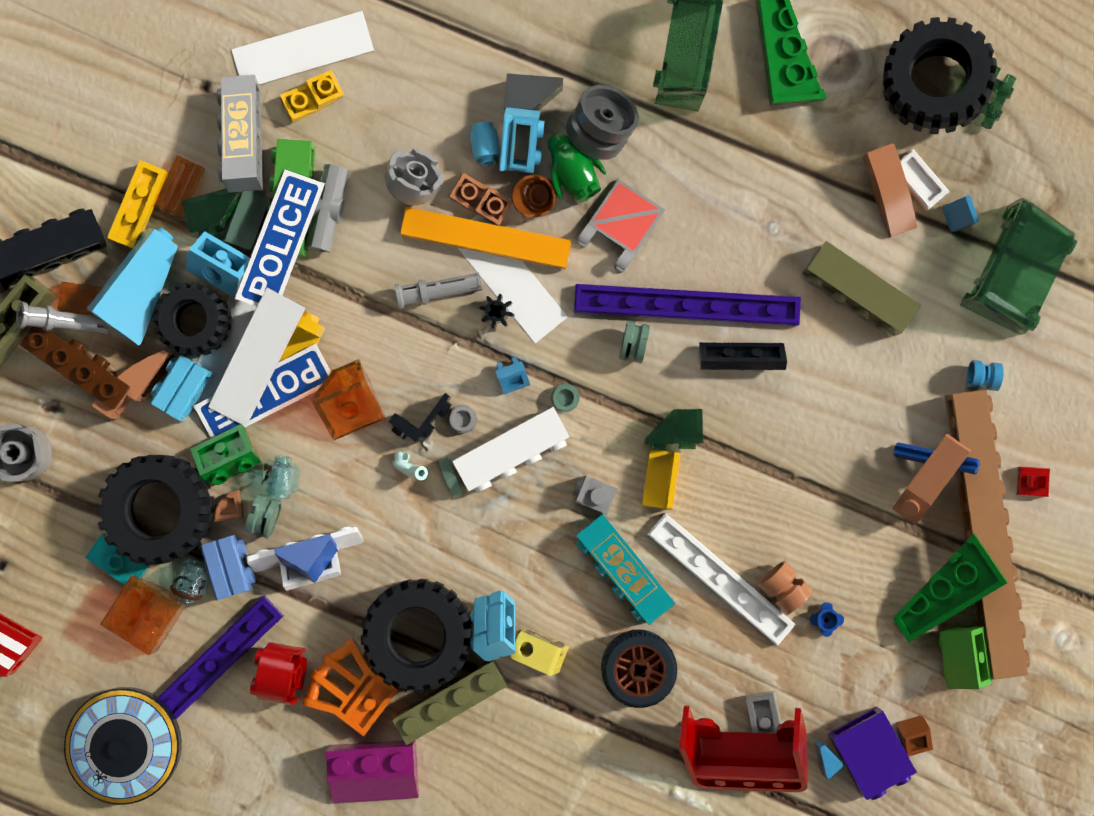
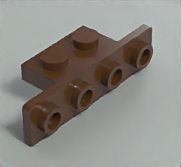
M31 327L20 342L21 347L110 409H116L130 389L128 384L114 375L116 372L109 368L111 363L98 354L93 357L85 351L88 347L75 338H72L70 341L60 338L50 330L43 331L40 327Z

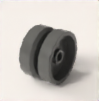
M595 85L589 87L581 95L576 108L567 120L566 131L572 144L583 154L594 159L608 160L616 157L622 151L628 138L638 126L639 115L634 103L623 92L610 86Z

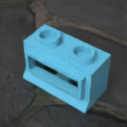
M506 107L499 171L510 170L534 173L535 165H540L542 148H537V139L543 138L545 121L539 120L540 111ZM517 124L531 126L527 160L514 159Z

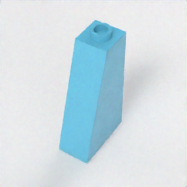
M161 227L158 230L154 228L146 230L87 307L89 312L137 345H140L143 341L154 312V307L159 299L178 248L172 242L174 237Z

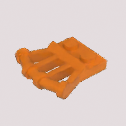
M350 637L346 640V644L331 653H326L322 658L324 662L318 669H314L310 674L312 677L307 696H303L302 704L335 714L364 737L398 692V687L394 684L387 685L383 682L384 678L379 674L375 675L372 672V667L365 660L358 643L353 637ZM352 653L364 675L360 678L340 663V660ZM332 669L355 685L349 694L328 679L327 675ZM321 685L343 701V703L339 706L319 700L318 695Z

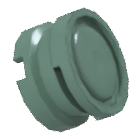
M627 321L619 359L627 360L630 358L634 359L635 363L642 364L650 325L642 324L638 326L633 321Z
M259 494L252 504L253 509L248 515L245 530L252 534L254 532L261 533V537L268 539L277 524L282 501L277 499L271 501L267 499L266 495Z

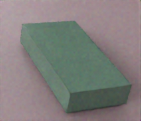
M242 191L224 241L253 252L267 214L268 203H271L272 199L253 191Z

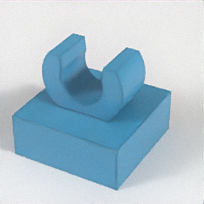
M512 357L513 364L503 367L501 362L497 364L498 370L495 372L504 394L530 385L523 362H519L516 357Z

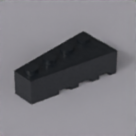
M84 208L77 209L69 213L67 218L59 221L56 218L49 219L43 222L39 228L31 231L28 228L15 232L13 237L3 241L0 239V293L9 290L8 284L19 282L24 274L32 277L39 270L50 272L63 265L62 260L66 258L69 261H75L107 247L92 209L86 211Z

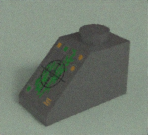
M507 73L504 110L508 107L539 111L563 91V78Z

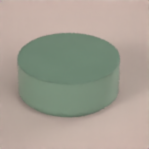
M570 384L558 385L551 395L552 404L558 411L570 412L579 403V393Z

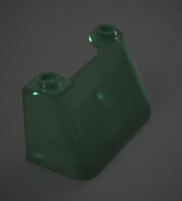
M1020 198L1007 206L1002 216L1007 221L1003 222L1000 227L1003 230L981 276L975 279L973 283L975 286L971 294L965 293L960 303V306L1019 335L1025 334L1029 330H1035L1039 324L1041 316L1038 314L1066 255H1070L1077 244V240L1074 239L1075 232L1024 198Z

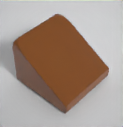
M917 716L896 723L901 744L908 757L933 750L930 727L923 716Z

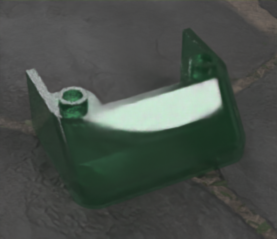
M668 0V4H673L662 69L655 71L653 87L658 88L654 104L698 112L708 88L723 0Z

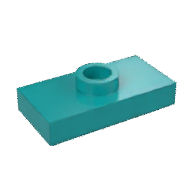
M101 534L85 558L128 589L134 590L150 566L143 562H132L128 556L121 557L115 552L117 547L115 545L109 546L104 538L107 535Z

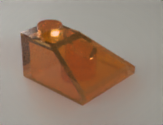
M359 359L332 370L311 398L315 409L333 440L386 419L370 379Z

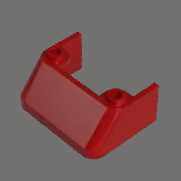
M684 706L679 749L690 779L695 786L703 789L803 792L807 789V735L801 708H795L794 720H786L777 726V733L721 732L720 727L709 718L694 720L690 706Z

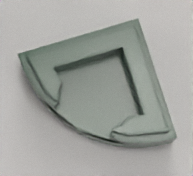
M447 457L440 460L439 464L444 479L453 497L463 495V489L456 477L450 459Z

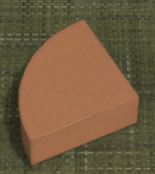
M241 490L232 491L221 499L214 511V521L244 518Z

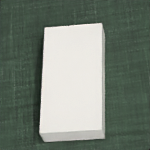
M914 149L900 160L909 192L925 211L929 210L950 192Z

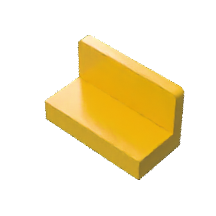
M649 449L642 505L669 510L673 509L680 453Z

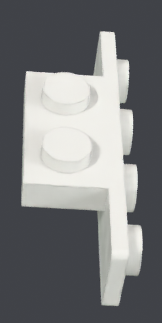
M343 527L337 532L331 533L338 550L364 542L357 527ZM322 534L314 535V536H312L310 539L316 538V537H320V536H324V535H322ZM288 542V543L284 544L283 546H287V545L294 544V543H297V542ZM274 549L259 550L254 555L246 557L248 565L254 572L280 566L283 587L286 591L314 583L282 565L275 555ZM337 552L316 583L342 576Z

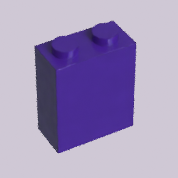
M878 707L867 711L828 733L858 791L866 800L870 798L875 800L884 796L886 789L895 784L896 786L906 784L911 780V776L917 773L884 711Z

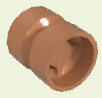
M784 560L772 568L761 579L758 586L768 597H775V604L785 615H788L799 608L810 597L813 590L802 578H795L796 571Z

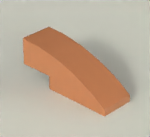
M894 143L867 152L862 159L872 184L870 188L889 237L917 228L911 195Z
M163 350L141 360L120 374L118 378L128 384L130 389L116 409H110L97 399L91 406L111 419H119L132 399L139 402L145 401L165 372L169 361L175 355Z

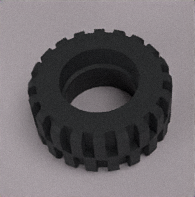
M940 17L930 18V23L926 25L924 21H920L914 24L913 31L909 29L904 30L900 34L899 41H894L891 45L889 55L886 56L884 64L883 94L885 101H889L890 111L893 115L898 113L900 115L899 121L905 126L910 122L914 124L913 130L921 132L922 128L930 129V134H938L939 129H945L946 133L954 132L958 125L965 127L970 124L972 118L978 117L982 113L985 104L988 103L997 76L995 75L997 60L992 58L994 50L991 43L984 44L986 36L980 30L976 33L971 31L973 25L966 21L963 25L956 24L957 19L948 17L947 22H940ZM927 57H949L958 62L964 69L966 83L960 91L946 97L929 96L921 92L912 82V69L918 62Z
M169 455L138 456L132 458L130 462L122 463L116 467L117 472L109 474L105 480L108 484L107 487L100 489L98 497L103 498L102 505H96V514H102L103 520L98 522L100 531L106 530L108 536L104 539L109 546L115 545L117 547L115 552L121 557L128 556L130 561L135 563L143 562L146 565L172 562L196 550L202 544V538L207 537L211 530L208 528L209 522L214 521L211 505H215L214 496H210L208 492L211 487L200 477L197 468H192L189 466L190 463L183 459H177ZM152 482H161L170 486L180 502L178 523L171 532L163 536L146 534L136 523L133 514V504L137 493L144 485Z
M421 578L419 580L409 579L394 584L380 594L367 610L368 613L363 619L361 627L363 628V634L360 636L361 645H364L365 649L363 655L365 660L371 663L372 672L375 675L379 674L384 678L383 682L389 686L394 684L398 686V690L407 692L408 689L415 690V693L424 692L425 689L429 688L434 690L439 688L444 682H449L454 678L467 659L471 647L470 638L473 636L471 616L469 617L465 603L461 602L457 597L458 594L452 589H447L440 582H431L428 579ZM407 609H427L433 612L443 625L444 642L442 648L434 657L420 662L408 660L401 656L392 644V624L396 617Z

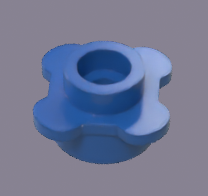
M828 602L823 603L821 609L817 613L811 614L809 618L810 623L816 625L825 637L831 636L833 631L844 623L843 615L834 611L833 605ZM825 617H829L828 622L824 621Z

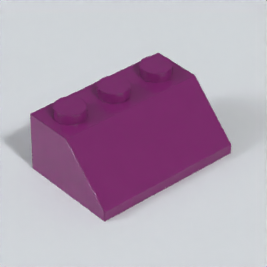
M404 740L330 745L326 750L327 782L333 803L419 798L416 740L408 745L405 744Z

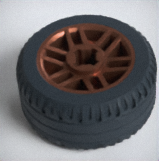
M636 629L621 633L608 644L601 660V673L608 692L617 701L634 708H646L661 702L672 691L677 678V661L672 649L659 635L647 630ZM636 664L643 666L642 673L634 671Z

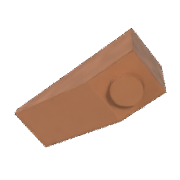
M946 434L892 509L916 526L972 450L949 434Z

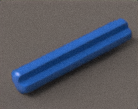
M900 442L896 443L894 447L895 457L924 464L934 452L933 449ZM966 457L957 471L977 474L980 460Z

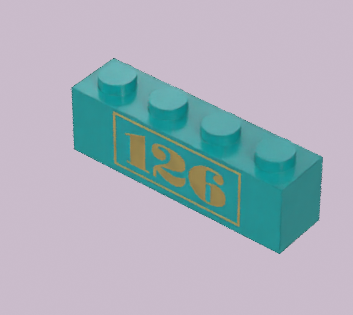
M602 513L576 534L579 540L575 544L585 556L591 553L597 561L593 566L603 578L609 576L613 580L615 585L611 588L621 600L627 598L633 607L629 610L639 623L645 620L650 625L676 604Z

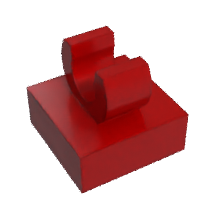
M1018 467L1017 495L1049 497L1050 469Z

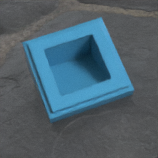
M969 195L943 207L951 232L970 227L979 221L971 196Z
M817 740L815 746L821 772L829 780L843 767V763L821 740Z

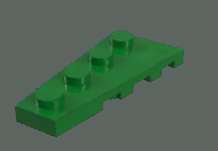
M756 0L770 106L824 101L827 98L826 94L818 83V73L815 65H812L806 51L808 47L805 39H802L797 27L799 23L790 0Z
M973 533L965 544L952 555L944 566L893 617V620L909 643L1008 583V580L976 533Z

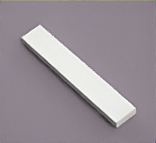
M664 513L647 533L648 536L775 645L778 646L796 625L667 513Z

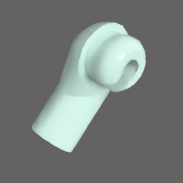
M395 452L394 461H392L395 469L409 478L424 480L427 477L428 471L424 466L408 463L409 453Z

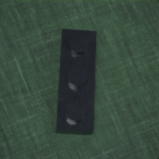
M699 342L701 370H786L787 367L784 343Z

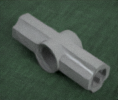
M324 164L320 182L325 183L311 219L306 240L307 248L320 252H331L336 226L340 223L343 215V195L349 173L348 169L338 165Z

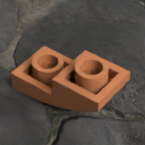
M464 172L460 175L448 196L454 202L498 226L512 205V200L490 186L486 187Z

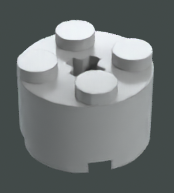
M21 424L0 426L1 480L7 482L30 481L36 479L49 469L52 448L43 430ZM20 450V455L16 457L15 452Z

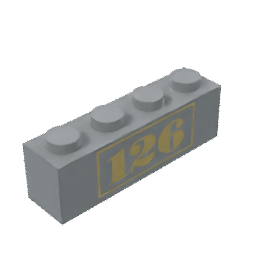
M255 75L221 77V88L217 89V101L219 106H221V114H217V125L222 135V139L217 140L218 154L220 157L222 156V165L217 167L219 182L224 183L228 193L263 190L261 88Z

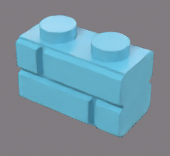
M180 354L178 358L173 357L169 361L165 370L168 374L164 381L157 382L151 391L153 399L150 403L175 419L185 421L214 372L191 358Z
M501 590L491 593L489 596L484 595L475 598L474 611L470 615L474 626V633L470 638L472 650L485 661L499 659L500 656L505 657L515 654V601Z

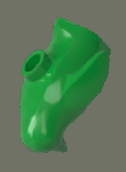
M555 133L550 136L547 142L552 157L551 182L558 198L563 199L562 185L577 204L590 200L601 191L593 166L605 175L606 170L598 159L589 157L575 148L564 133Z

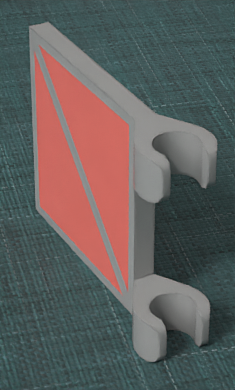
M618 179L579 235L577 243L582 247H587L595 233L598 232L624 249L615 264L617 270L624 272L665 209Z

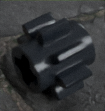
M502 294L498 295L497 300L487 296L486 298L489 303L486 307H479L486 314L481 319L482 322L491 320L492 329H496L497 323H502V325L508 327L506 322L508 316L515 317V314L509 312L508 307L512 306L513 302L508 301L504 304L502 302ZM494 305L504 308L501 311V318L491 317V314L494 312L492 308Z

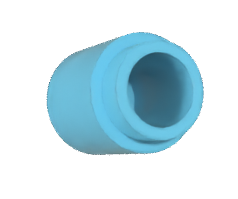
M480 122L472 125L469 137L473 160L480 162V166L496 164V159L501 157L497 129L493 127L492 122Z

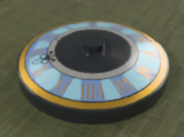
M134 687L108 689L88 699L78 708L70 720L64 740L66 765L77 785L91 797L115 805L137 803L159 791L173 776L182 750L181 731L170 708L154 694Z

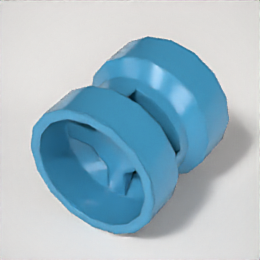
M971 360L966 377L968 388L978 389L986 387L990 391H999L1003 381V365L994 362L987 365L982 361Z

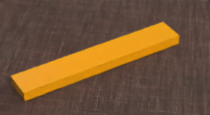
M410 207L405 209L400 235L403 237L564 270L567 267L572 243L571 240Z

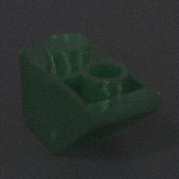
M702 409L671 410L644 438V444H650V450H667V444H679V449H696V444L703 443Z

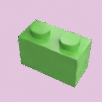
M951 627L940 631L939 647L943 654V676L946 680L947 689H981L992 684L985 627Z

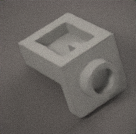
M586 475L584 480L578 479L572 494L577 496L575 502L607 515L618 488Z

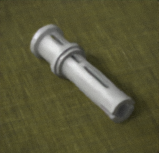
M478 272L434 282H426V280L423 281L421 279L418 280V283L400 286L395 284V291L399 309H404L405 305L416 303L426 305L432 299L482 291Z
M20 302L17 309L16 324L18 328L32 326L40 327L43 331L60 328L106 335L109 330L104 328V326H99L109 325L96 316L60 312L49 305L41 308L28 306L26 302Z

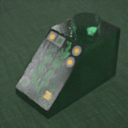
M222 189L182 200L190 234L199 238L205 231L216 237L217 232L224 231L237 208L242 192L228 193L227 189Z

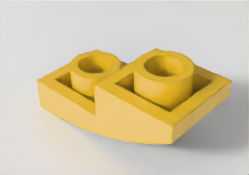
M332 70L306 80L305 85L281 94L279 99L291 123H294L331 105L344 97V93Z

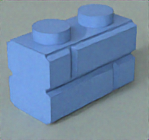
M238 534L200 545L216 600L254 589L252 583L256 582L255 574L250 566L247 567L244 556L248 555L247 546L244 539H239Z

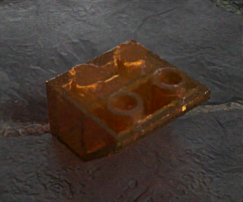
M131 575L100 625L147 655H151L159 650L188 602L162 586Z

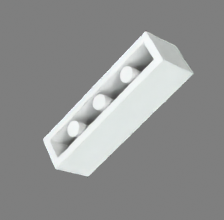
M554 407L455 459L453 463L468 491L475 489L476 493H479L492 486L490 483L491 479L500 475L503 480L517 472L515 469L517 465L525 462L529 466L542 459L540 453L550 448L553 453L567 445L565 440L569 438V435Z

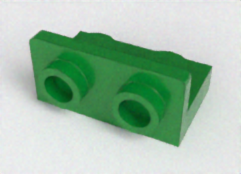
M242 424L190 448L200 477L211 487L223 484L229 478L239 473L250 471L254 466L261 463L260 457L252 447L246 428Z

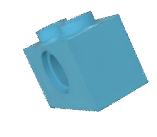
M204 231L189 249L185 270L235 298L250 257Z

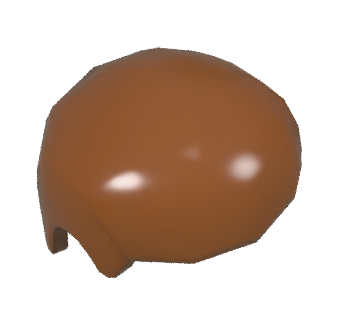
M534 174L521 178L513 186L511 199L514 208L526 218L542 217L554 208L557 194L552 182L548 178Z

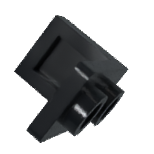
M447 393L442 396L419 429L399 414L394 413L389 420V423L394 426L391 431L403 440L408 436L417 443L421 439L426 441L435 429L432 423L438 416L443 418L452 406L448 402L451 396Z

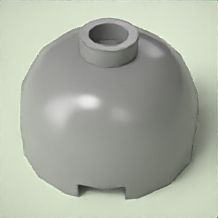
M415 148L411 152H401L400 149L389 160L385 180L387 188L394 198L407 205L417 206L429 202L437 194L443 183L444 173H440V170L437 168L438 161L427 152Z

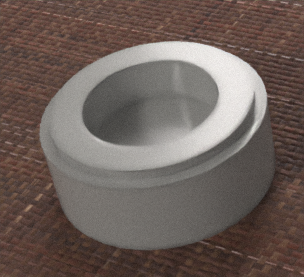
M458 405L450 411L448 422L454 431L467 433L475 427L477 415L471 407Z

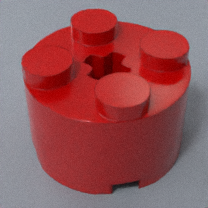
M269 642L264 649H258L254 661L255 666H258L256 678L252 679L250 685V694L256 695L258 700L295 705L299 697L294 696L296 689L302 690L306 677L307 658L302 657V653H305L306 649Z

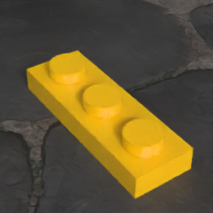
M139 160L107 236L108 239L133 249L144 233L169 172Z

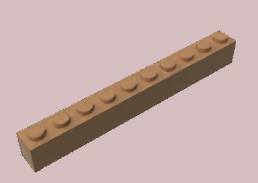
M987 390L945 395L951 437L972 450L967 457L980 460L977 474L956 471L966 541L973 533H976L1008 580L1007 584L975 602L978 626L985 627L991 677L993 680L1026 676L1028 675L1027 667L1030 666V657L1027 650H1024L1023 638L1026 637V629L1019 616L1022 602L1015 588L1018 574L1011 560V553L1014 550L1013 541L1007 533L1006 525L1009 524V513L1003 505L1002 497L1005 496V485L1000 480L998 468H1001V457L999 452L995 450L994 440L997 439V430L995 424L991 422L990 412L993 411L992 398L990 395H987Z

